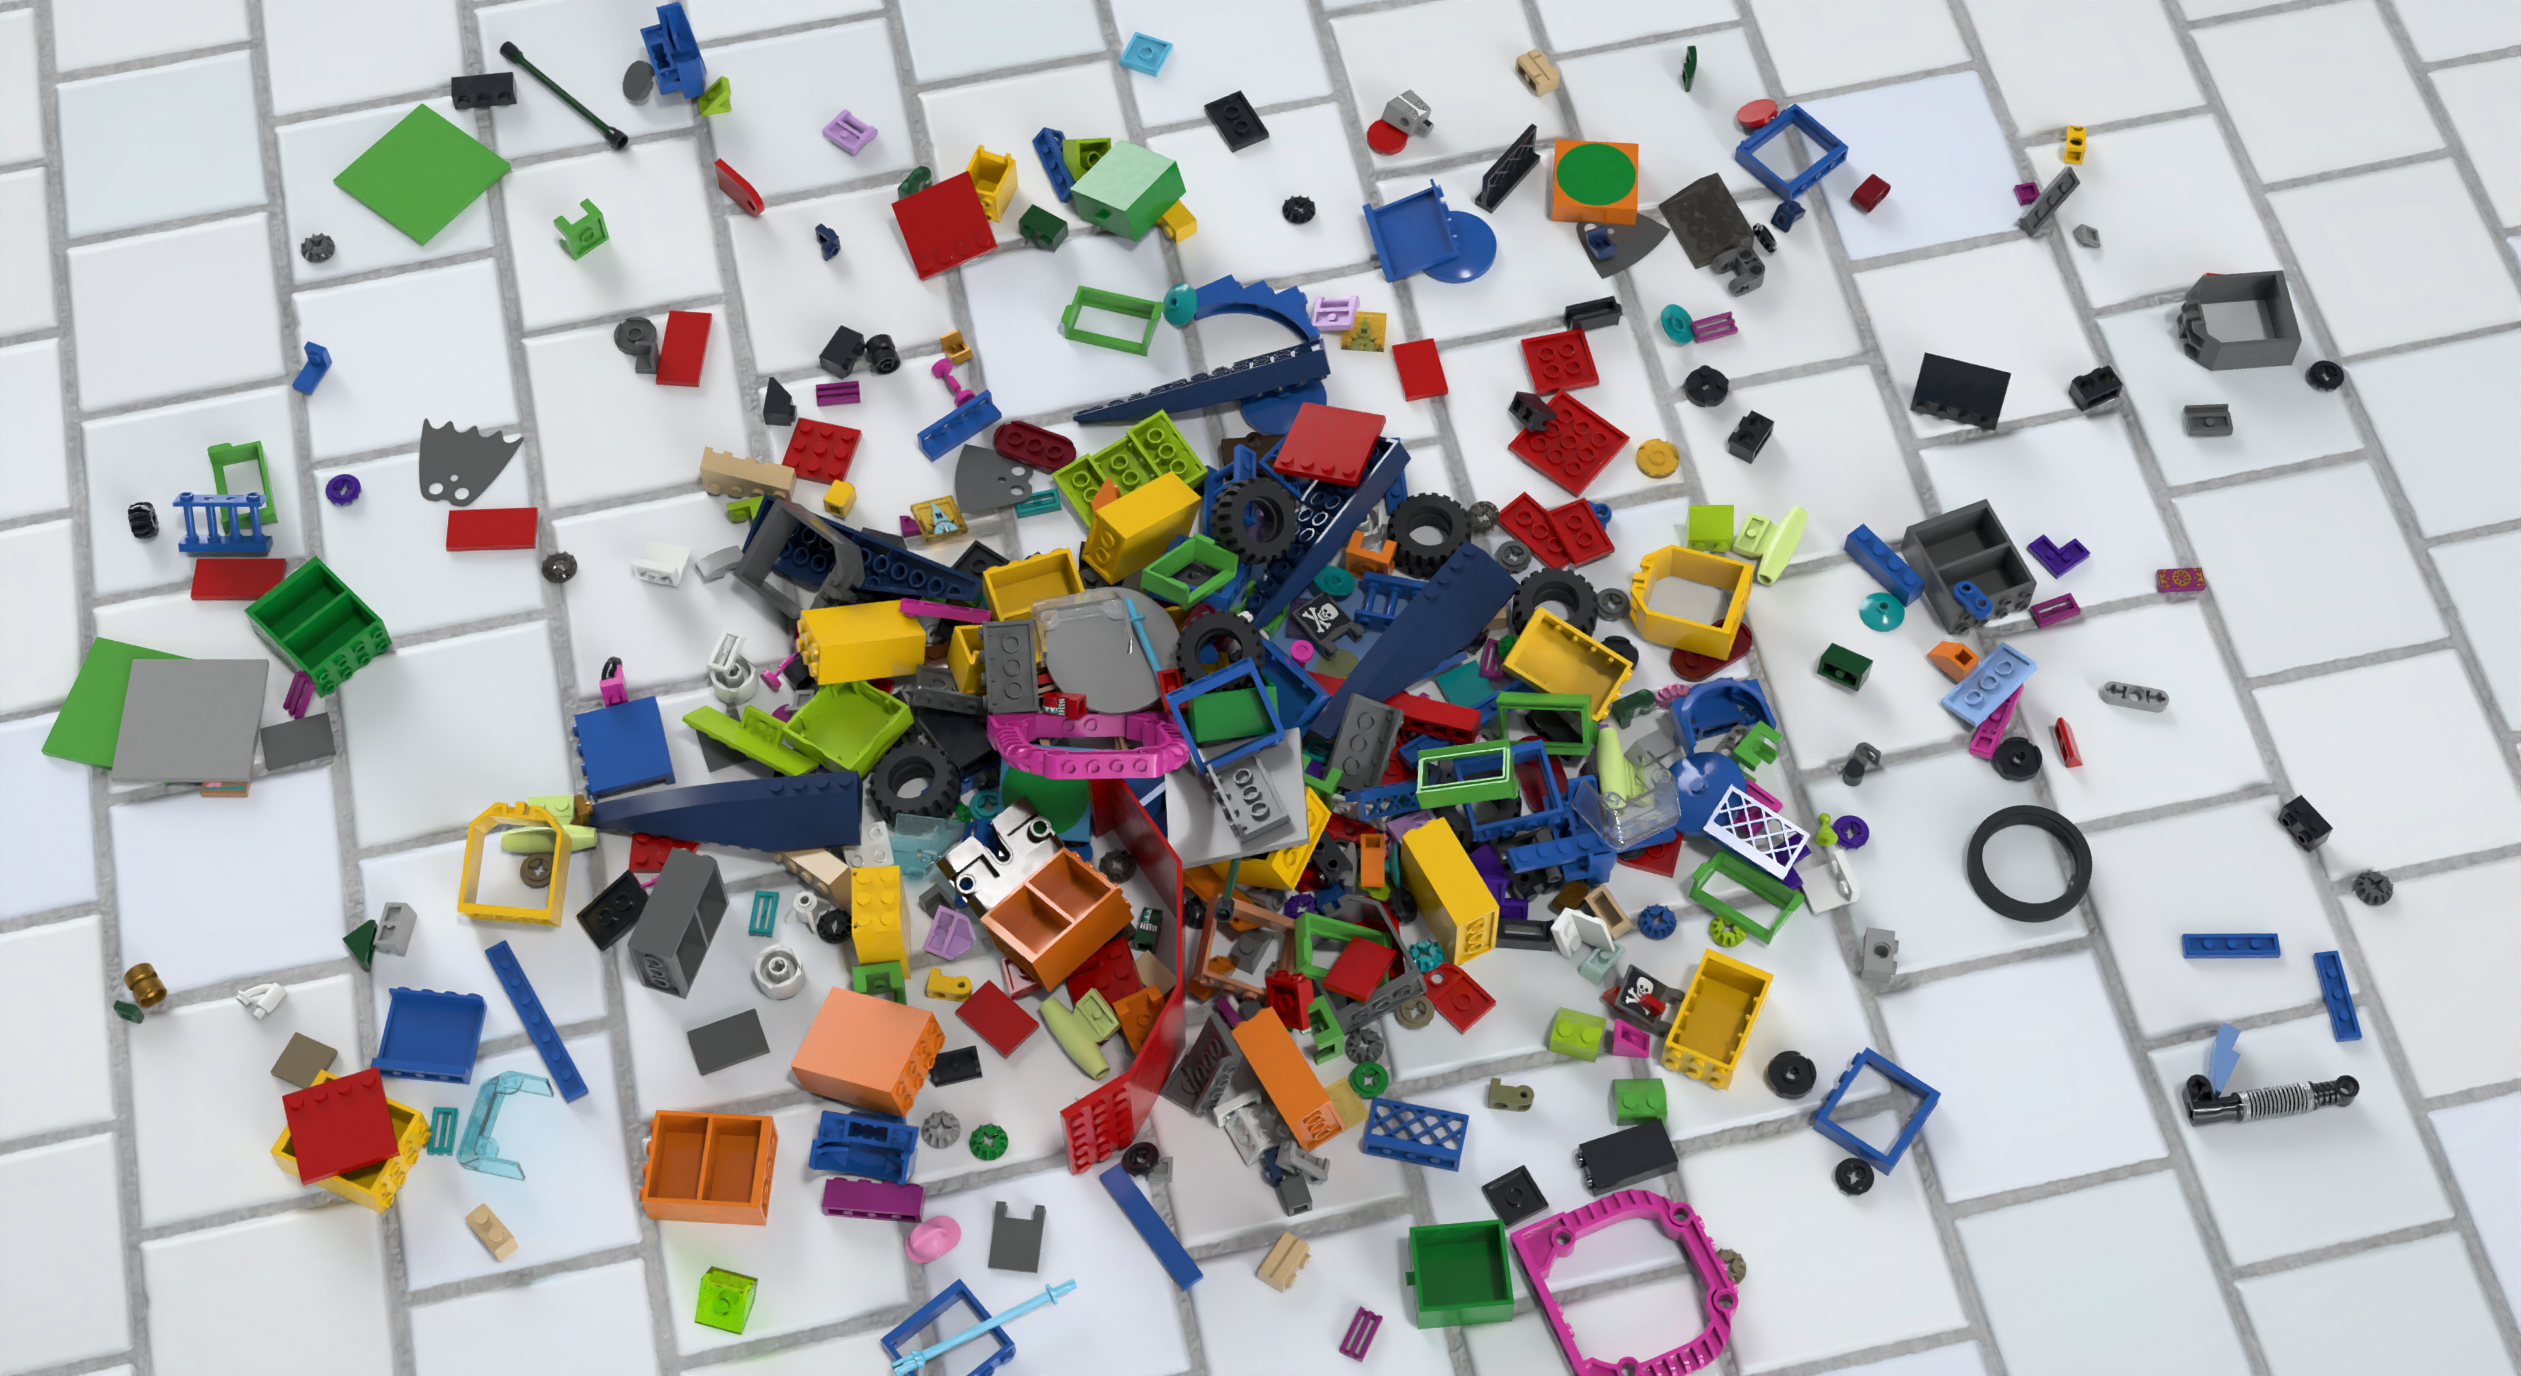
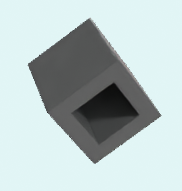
M1296 1175L1288 1176L1280 1182V1193L1289 1217L1312 1210L1313 1201L1303 1175L1298 1177Z

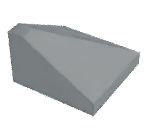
M2081 224L2073 230V234L2083 243L2097 248L2101 247L2097 229Z

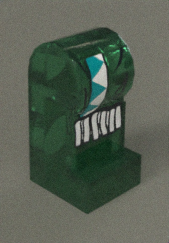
M917 167L898 187L899 200L932 186L931 170L928 167Z
M1642 689L1613 702L1611 713L1621 729L1630 727L1631 719L1639 715L1650 714L1653 710L1655 696L1650 690Z

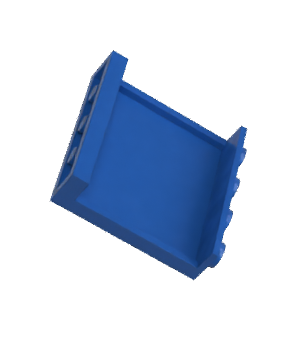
M1433 178L1430 179L1432 187L1375 210H1373L1370 203L1362 206L1382 270L1389 283L1460 255L1457 248L1461 246L1457 234L1453 235L1452 230H1455V226L1451 217L1447 218L1446 214L1450 212L1446 201L1442 202L1441 197H1444L1440 185L1436 186Z
M655 696L574 715L576 724L572 725L575 738L579 737L580 743L576 744L579 757H584V763H581L583 776H588L589 782L585 783L588 796L592 795L595 803H599L597 795L665 779L667 785L676 783Z
M407 987L389 988L392 1000L378 1057L372 1058L370 1067L378 1066L381 1077L470 1085L488 1007L484 998L475 993L460 995L452 991L438 993L430 989L416 991Z

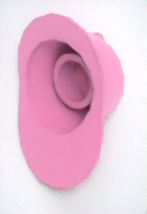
M936 1216L917 1225L908 1234L905 1241V1251L908 1257L914 1262L923 1264L932 1262L952 1250L961 1238L959 1224L948 1216Z

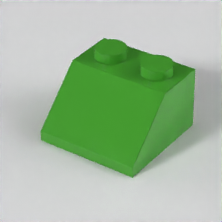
M1662 1078L1613 1080L1617 1126L1641 1125L1660 1118L1663 1125H1665L1667 1102Z

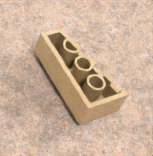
M705 447L700 471L706 492L714 495L727 494L734 497L744 496L752 498L770 494V496L792 502L797 483L794 468L767 461L763 465L754 460L755 458L746 456V459L743 460L732 457L733 453L724 451L723 454L713 452V448Z
M825 849L770 853L777 862H783L790 871L796 873L839 910L844 911L852 903V872L848 865Z

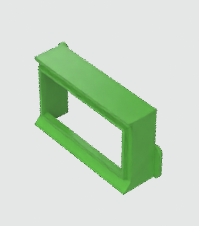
M1079 285L1072 305L1065 307L1061 318L1065 328V339L1147 357L1164 304L1160 301L1154 302ZM1082 306L1150 320L1142 343L1074 329Z
M261 440L237 446L223 443L208 447L207 451L213 467L217 495H228L223 466L258 459L264 495H267V507L259 509L261 525L271 522L278 523L266 456ZM220 507L222 516L220 521L225 535L231 532L228 508ZM250 512L238 515L239 529L252 527Z
M1195 533L1193 537L1142 570L1140 589L1146 588L1150 592L1180 604L1184 611H1187L1236 577L1238 555L1216 546L1215 540ZM1194 560L1221 571L1192 592H1190L1187 584L1174 578H1169Z
M1498 692L1496 703L1500 740L1509 739L1508 709L1581 711L1583 743L1543 742L1546 753L1589 756L1594 745H1597L1598 724L1592 718L1590 694ZM1509 740L1511 746L1531 742Z
M1509 739L1418 751L1419 763L1416 795L1421 809L1505 798L1515 799L1518 797L1519 782L1517 779H1514V755ZM1503 753V776L1427 786V762Z
M1723 848L1717 852L1709 863H1702L1693 873L1694 883L1688 896L1767 945L1770 944L1773 937L1805 899L1803 894L1793 891ZM1717 870L1784 910L1771 926L1770 931L1701 890Z
M1304 912L1293 921V924H1295L1296 968L1294 973H1304L1307 978L1323 981L1330 969L1311 965L1313 956L1310 934L1348 944L1354 936L1392 949V936L1389 932L1384 933L1309 912ZM1388 971L1376 989L1389 983Z

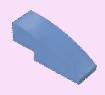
M2223 1022L2217 1033L2209 1059L2208 1075L2215 1098H2219L2241 1055L2232 1050L2241 1030Z

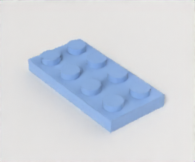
M2002 642L1941 700L1942 706L1977 728L2038 669L2037 663Z

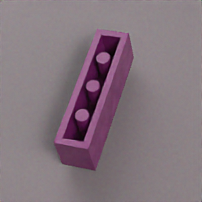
M835 1177L834 1179H826L822 1208L825 1216L922 1223L926 1195L924 1187L914 1183L896 1185L890 1181L872 1183L866 1179L848 1181L842 1177Z

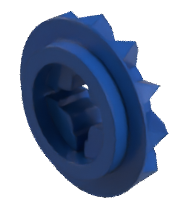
M1657 903L1654 906H1647L1645 910L1641 911L1639 926L1646 936L1653 939H1664L1675 931L1677 920L1674 911L1669 910L1667 905L1660 906ZM1660 915H1662L1663 923L1659 922L1658 925L1654 927L1653 918L1657 919L1658 916L1660 917Z

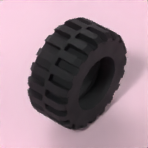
M1258 477L1241 480L1226 486L1222 493H1219L1215 498L1217 504L1212 505L1211 512L1213 517H1210V525H1213L1212 537H1216L1217 542L1215 544L1238 555V564L1257 565L1277 560L1282 554H1286L1290 550V544H1294L1296 539L1294 532H1298L1299 526L1296 524L1298 512L1294 511V506H1296L1294 501L1288 498L1290 494L1286 489L1281 490V485L1276 481L1271 482L1268 478L1259 479ZM1249 501L1255 503L1265 517V533L1259 542L1248 535L1243 525V511Z
M1425 492L1419 493L1417 497H1414V495L1409 496L1406 502L1401 501L1397 504V509L1395 508L1391 512L1387 525V540L1397 542V548L1393 556L1397 567L1400 568L1402 566V571L1410 574V572L1414 573V577L1421 578V576H1427V579H1431L1465 540L1471 543V519L1468 518L1467 511L1461 508L1459 502L1456 500L1452 502L1450 500L1451 497L1446 495L1442 497L1438 496V493L1433 492L1432 495H1426ZM1434 526L1446 532L1449 538L1437 545H1424L1416 542L1409 534L1419 527Z
M1547 567L1542 568V572L1534 571L1530 573V578L1525 577L1521 581V585L1517 586L1515 596L1513 597L1512 624L1514 625L1515 633L1518 636L1521 634L1539 604L1546 601H1560L1570 606L1575 612L1571 618L1564 621L1592 637L1593 631L1596 628L1599 608L1597 603L1598 596L1593 591L1594 587L1592 584L1585 582V577L1581 574L1577 576L1574 574L1575 571L1570 569L1564 571L1562 567H1555L1553 570Z
M1217 609L1213 614H1210L1209 611L1202 613L1203 617L1199 619L1194 617L1190 620L1192 624L1189 627L1185 625L1182 630L1183 635L1178 637L1176 643L1178 649L1175 650V657L1178 669L1187 684L1210 674L1202 668L1199 654L1202 647L1209 640L1219 636L1235 639L1242 649L1241 660L1250 656L1261 678V670L1265 667V649L1257 629L1252 623L1248 622L1246 617L1243 615L1237 616L1234 611L1229 610L1228 613H1223L1222 609ZM1249 672L1203 694L1254 688L1255 683Z
M914 742L913 745H909V743L901 744L902 747L898 749L894 747L888 755L884 754L879 759L881 763L876 764L873 768L874 774L870 776L869 781L871 785L869 788L870 794L882 819L890 824L891 827L897 830L902 828L903 832L909 833L912 830H915L916 833L924 832L923 829L926 828L931 830L936 828L935 825L939 822L941 824L947 820L946 817L952 815L956 810L954 805L959 804L961 799L959 794L962 792L960 778L952 759L940 747L935 748V745L930 743L923 745L922 742ZM919 776L934 778V782L928 791L918 797L902 798L897 796L901 786L912 778Z
M1499 768L1497 770L1491 769L1464 775L1463 779L1464 781L1500 777L1503 776V771ZM1452 771L1447 773V778H1442L1439 784L1454 783L1455 779ZM1520 790L1518 791V797L1515 799L1489 800L1498 808V814L1487 821L1476 823L1477 826L1521 817L1522 798L1520 797ZM1457 805L1433 808L1435 817L1437 819L1442 817L1446 819L1463 849L1469 851V855L1484 843L1489 844L1492 848V845L1512 839V836L1516 835L1514 833L1508 837L1498 836L1484 842H1473L1467 820L1458 813L1455 808Z

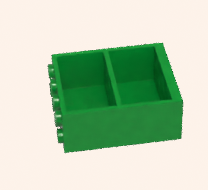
M317 556L313 557L244 610L254 632L294 672L303 671L316 684L314 692L320 698L333 692L339 684L351 678L353 673L362 666L369 664L371 659L380 652H384L392 644L383 620Z

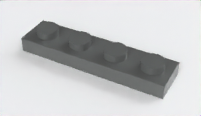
M2071 166L2065 167L2018 218L2027 235H2034L2080 184Z

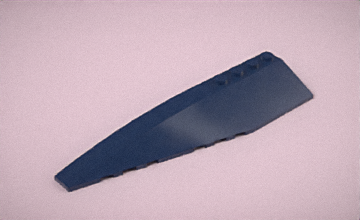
M1321 338L1234 362L1232 368L1229 369L1224 366L1215 368L1210 375L1202 372L1192 376L1191 381L1188 382L1186 378L1151 388L1147 395L1141 394V392L1132 394L1128 401L1125 402L1124 399L1113 400L1107 403L1108 407L1105 408L1103 405H1098L1075 412L1073 420L1103 421L1150 417L1162 409L1166 414H1172L1225 403L1251 395L1252 398L1265 395L1264 392L1273 390V392L1285 390V386L1294 384V387L1301 386L1307 383L1306 380L1310 379L1320 381L1326 379L1327 375L1331 374L1324 339Z
M1379 436L1357 487L1315 480L1301 499L1302 506L1300 509L1295 510V512H1298L1296 524L1299 526L1298 532H1294V536H1296L1294 544H1290V550L1286 554H1282L1279 559L1266 563L1263 569L1265 574L1262 579L1256 581L1254 585L1256 590L1253 596H1248L1245 602L1247 607L1244 611L1252 614L1253 620L1250 624L1252 623L1257 631L1284 609L1317 576L1348 540L1354 530L1367 517V514L1392 485L1401 471L1404 470L1412 458L1399 440Z
M767 494L764 495L742 548L743 554H745L777 498ZM815 514L861 548L865 580L860 588L851 584L850 589L975 602L983 580ZM799 520L772 568L812 585H822L829 572L833 570L837 563L834 545Z
M1465 540L1365 654L1309 728V731L1329 742L1338 735L1351 693L1384 704L1386 699L1391 696L1395 697L1420 680L1427 671L1436 669L1438 664L1446 658L1449 660L1456 655L1458 650L1461 648L1465 649L1471 645L1512 598L1517 586L1520 584L1485 550Z
M858 771L675 788L593 804L594 814L590 815L589 827L611 831L626 830L632 834H639V832L647 833L654 837H661V835L669 836L675 840L704 844L712 842L725 847L729 845L740 846L741 849L746 850L754 848L768 853L861 845L863 783Z

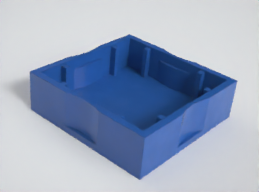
M1261 638L1265 649V667L1262 670L1276 686L1278 714L1284 730L1299 727L1302 740L1333 695L1274 642ZM1264 734L1250 735V736H1242V737H1240V738H1241V739H1246V738L1255 737V736H1260V735H1264Z

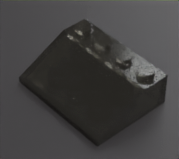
M1718 172L1696 180L1659 204V209L1695 270L1713 264V260L1718 255L1744 245L1753 248L1755 234Z

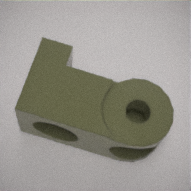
M1491 1078L1488 1098L1489 1109L1526 1112L1532 1107L1534 1099L1532 1088L1527 1085H1520L1518 1087L1500 1085L1501 1079Z

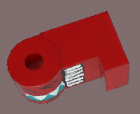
M1064 692L1043 694V714L1079 720L1087 715L1086 695Z

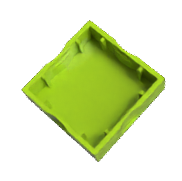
M865 680L822 685L817 694L807 704L802 706L781 730L789 746L834 773L858 771L862 779L910 727L914 719L908 705L890 694L872 687Z

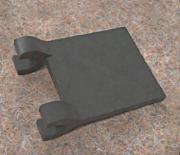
M735 701L726 704L729 717L741 722ZM696 730L710 773L751 760L745 753L731 749L727 744L708 737V734L700 730Z
M996 1201L988 1268L1037 1273L1046 1217L1045 1206L1035 1205L1033 1220L1006 1217L1008 1208L1006 1202Z

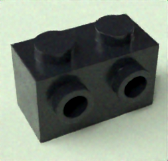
M841 325L819 355L821 369L844 378L847 372L853 369L855 361L859 356L863 355L866 349L863 334Z
M2302 795L2286 804L2278 817L2280 823L2309 853L2326 842L2333 830L2332 826Z
M1327 830L1323 831L1307 865H1312L1317 871L1315 874L1322 884L1326 883L1331 889L1353 874V865Z
M1544 868L1513 874L1511 869L1506 871L1512 880L1507 886L1513 896L1519 899H1528L1529 902L1537 898L1539 894L1554 891L1560 885V880L1554 883L1547 881Z

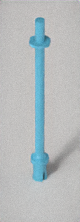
M1128 597L1123 600L1130 617L1126 624L1127 626H1134L1158 681L1156 671L1163 669L1142 624L1146 616L1138 614L1132 598ZM1190 733L1196 748L1198 749L1199 746L1197 744V741L1193 737L1192 733Z
M1074 1279L1054 1288L1048 1283L1045 1285L1046 1292L924 1351L912 1350L910 1355L891 1362L893 1371H895L896 1376H901L915 1368L921 1369L924 1367L923 1365L926 1360L1050 1300L1054 1305L1058 1304L1057 1297L1077 1288Z

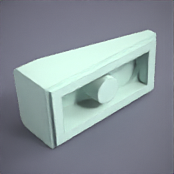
M1613 939L1612 941L1615 946L1613 953L1597 947L1582 963L1579 974L1597 986L1604 980L1626 951L1625 947Z

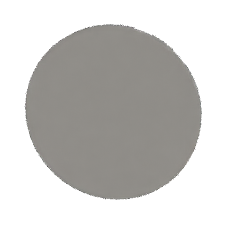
M1102 587L1088 590L1073 597L1054 615L1045 637V664L1056 688L1064 693L1085 694L1087 709L1098 712L1100 715L1121 716L1137 713L1152 706L1162 697L1159 683L1134 626H1127L1126 624L1130 617L1123 603L1124 599L1131 597L1138 614L1146 616L1142 624L1162 669L1178 668L1175 650L1178 649L1176 643L1180 636L1174 621L1156 601L1140 592L1127 588Z

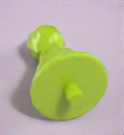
M1822 813L1818 817L1819 823L1822 825L1815 837V841L1819 845L1830 846L1836 843L1838 835L1828 824L1831 821V816L1827 813Z

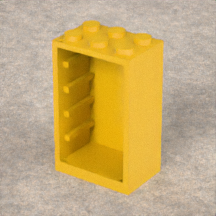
M1170 471L1096 510L1081 558L1108 583L1113 585L1161 558L1162 553L1167 552L1170 541H1174L1178 534L1189 537L1202 498Z
M901 600L802 610L800 620L797 621V628L800 634L799 639L796 640V648L798 653L802 654L804 664L809 667L810 676L814 677L818 685L916 674L917 665H924L926 634L916 617L906 616L904 612H899Z
M1541 606L1534 611L1500 669L1539 693L1590 694L1593 721L1599 723L1604 721L1610 709L1607 706L1609 703L1612 704L1619 697L1622 691L1619 689L1620 685L1625 684V682L1627 683L1634 672L1631 670L1632 662ZM1570 711L1581 718V711Z
M900 865L852 868V936L860 967L900 961L904 980H911L910 912Z
M1706 948L1665 1042L1661 1064H1664L1669 1070H1678L1686 1073L1688 1077L1694 1080L1708 1082L1716 1089L1728 1091L1769 995L1774 975Z

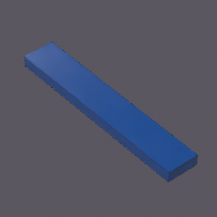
M1120 1163L1099 1176L1101 1182L1183 1292L1204 1278L1202 1272Z

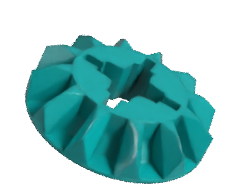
M985 789L977 792L972 797L970 812L974 819L985 817L991 821L998 815L999 792ZM986 800L993 806L991 807V813H988L985 808Z
M1418 939L1416 944H1410L1408 950L1420 972L1436 969L1444 958L1442 947L1439 946L1437 941L1431 942L1429 939L1423 942ZM1428 951L1429 956L1423 955L1421 957L1420 952L1426 953Z

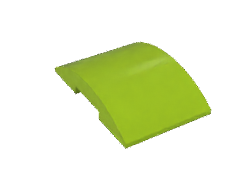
M1163 409L1126 430L1127 436L1092 456L1087 453L1051 474L1089 530L1094 517L1091 501L1109 477H1112L1114 485L1118 484L1121 497L1170 471L1177 475L1192 490L1209 474L1204 464Z

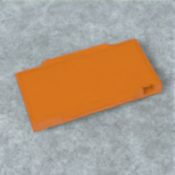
M1202 865L1182 870L1183 885L1191 888L1199 895L1201 902L1206 908L1209 898L1218 893H1224L1226 882L1222 881L1210 866ZM1234 887L1232 898L1255 905L1248 897ZM1234 916L1229 921L1230 926L1240 932L1262 927Z

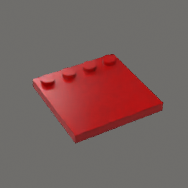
M969 171L891 203L921 281L999 249Z
M1560 389L1547 403L1557 414L1555 420H1545L1542 425H1547L1549 429L1531 432L1525 427L1508 445V450L1575 498H1578L1625 447L1630 437Z
M1303 402L1273 465L1274 473L1357 487L1386 423L1385 416Z
M378 1066L282 1096L303 1186L400 1156Z

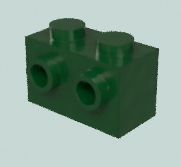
M1034 204L1030 206L1018 221L1019 232L1024 238L1031 239L1041 247L1055 251L1068 236V224L1065 220Z
M1831 643L1821 656L1817 674L1858 692L1869 678L1873 660L1835 643Z

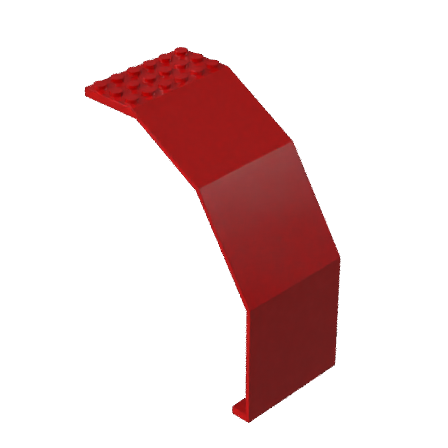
M1123 778L1087 779L1092 831L1097 838L1111 830L1115 831L1176 918L1177 985L1130 1070L1059 1111L1067 1166L1072 1176L1077 1173H1085L1094 1163L1105 1161L1114 1151L1119 1148L1125 1149L1132 1144L1160 1094L1159 1091L1168 1080L1186 1047V923L1182 861Z

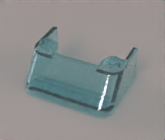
M897 813L895 837L888 836L894 866L900 865L901 874L909 876L910 879H923V876H927L936 867V863L956 847L965 834L966 823L957 820Z
M506 1071L486 1079L481 1084L456 1154V1158L462 1168L525 1181L526 1176L519 1162L497 1158L499 1145L490 1136L504 1096L522 1091L553 1098L554 1091L548 1078Z

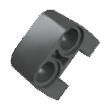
M1740 246L1718 255L1713 260V266L1718 273H1725L1735 269L1739 274L1728 285L1733 296L1744 295L1762 286L1766 268L1752 247Z

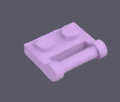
M844 109L822 130L823 136L855 155L869 140L875 139L878 129L873 126L869 127L853 117L851 112ZM848 122L849 124H851V125L854 126L855 128H857V129H859L860 131H862L863 134L859 133L858 131H856L855 129H853L852 127L848 126V125L845 124V123Z
M1350 296V298L1339 299L1317 297L1311 319L1312 326H1316L1319 331L1353 330L1356 311L1360 306L1359 297ZM1325 307H1343V308H1325Z

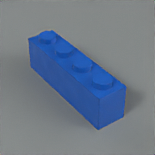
M1864 523L1847 535L1844 550L1891 595L1895 596L1905 608L1922 596L1926 582Z

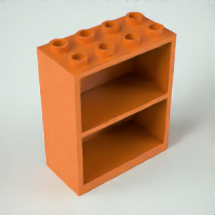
M1063 847L979 920L997 949L1050 992L1132 921L1134 916L1130 911L1132 906L1122 897L1123 890L1117 883L1113 882L1111 884L1107 876L1101 871L1097 873L1089 861L1083 862V859L1076 851L1071 852Z
M833 986L790 1066L805 1091L905 1118L908 1110L913 1107L914 1098L919 1089L924 1085L929 1069L935 1063L936 1055L943 1048L946 1037L931 1011Z
M1272 1006L1259 1010L1255 1017L1248 1021H1242L1234 1027V1030L1231 1031L1232 1036L1304 1151L1311 1152L1347 1129L1329 1096Z
M656 1110L655 1118H652L650 1122L652 1139L647 1142L646 1154L649 1156L648 1164L643 1166L645 1184L639 1191V1201L643 1203V1210L646 1211L649 1220L766 1226L779 1136L773 1116Z

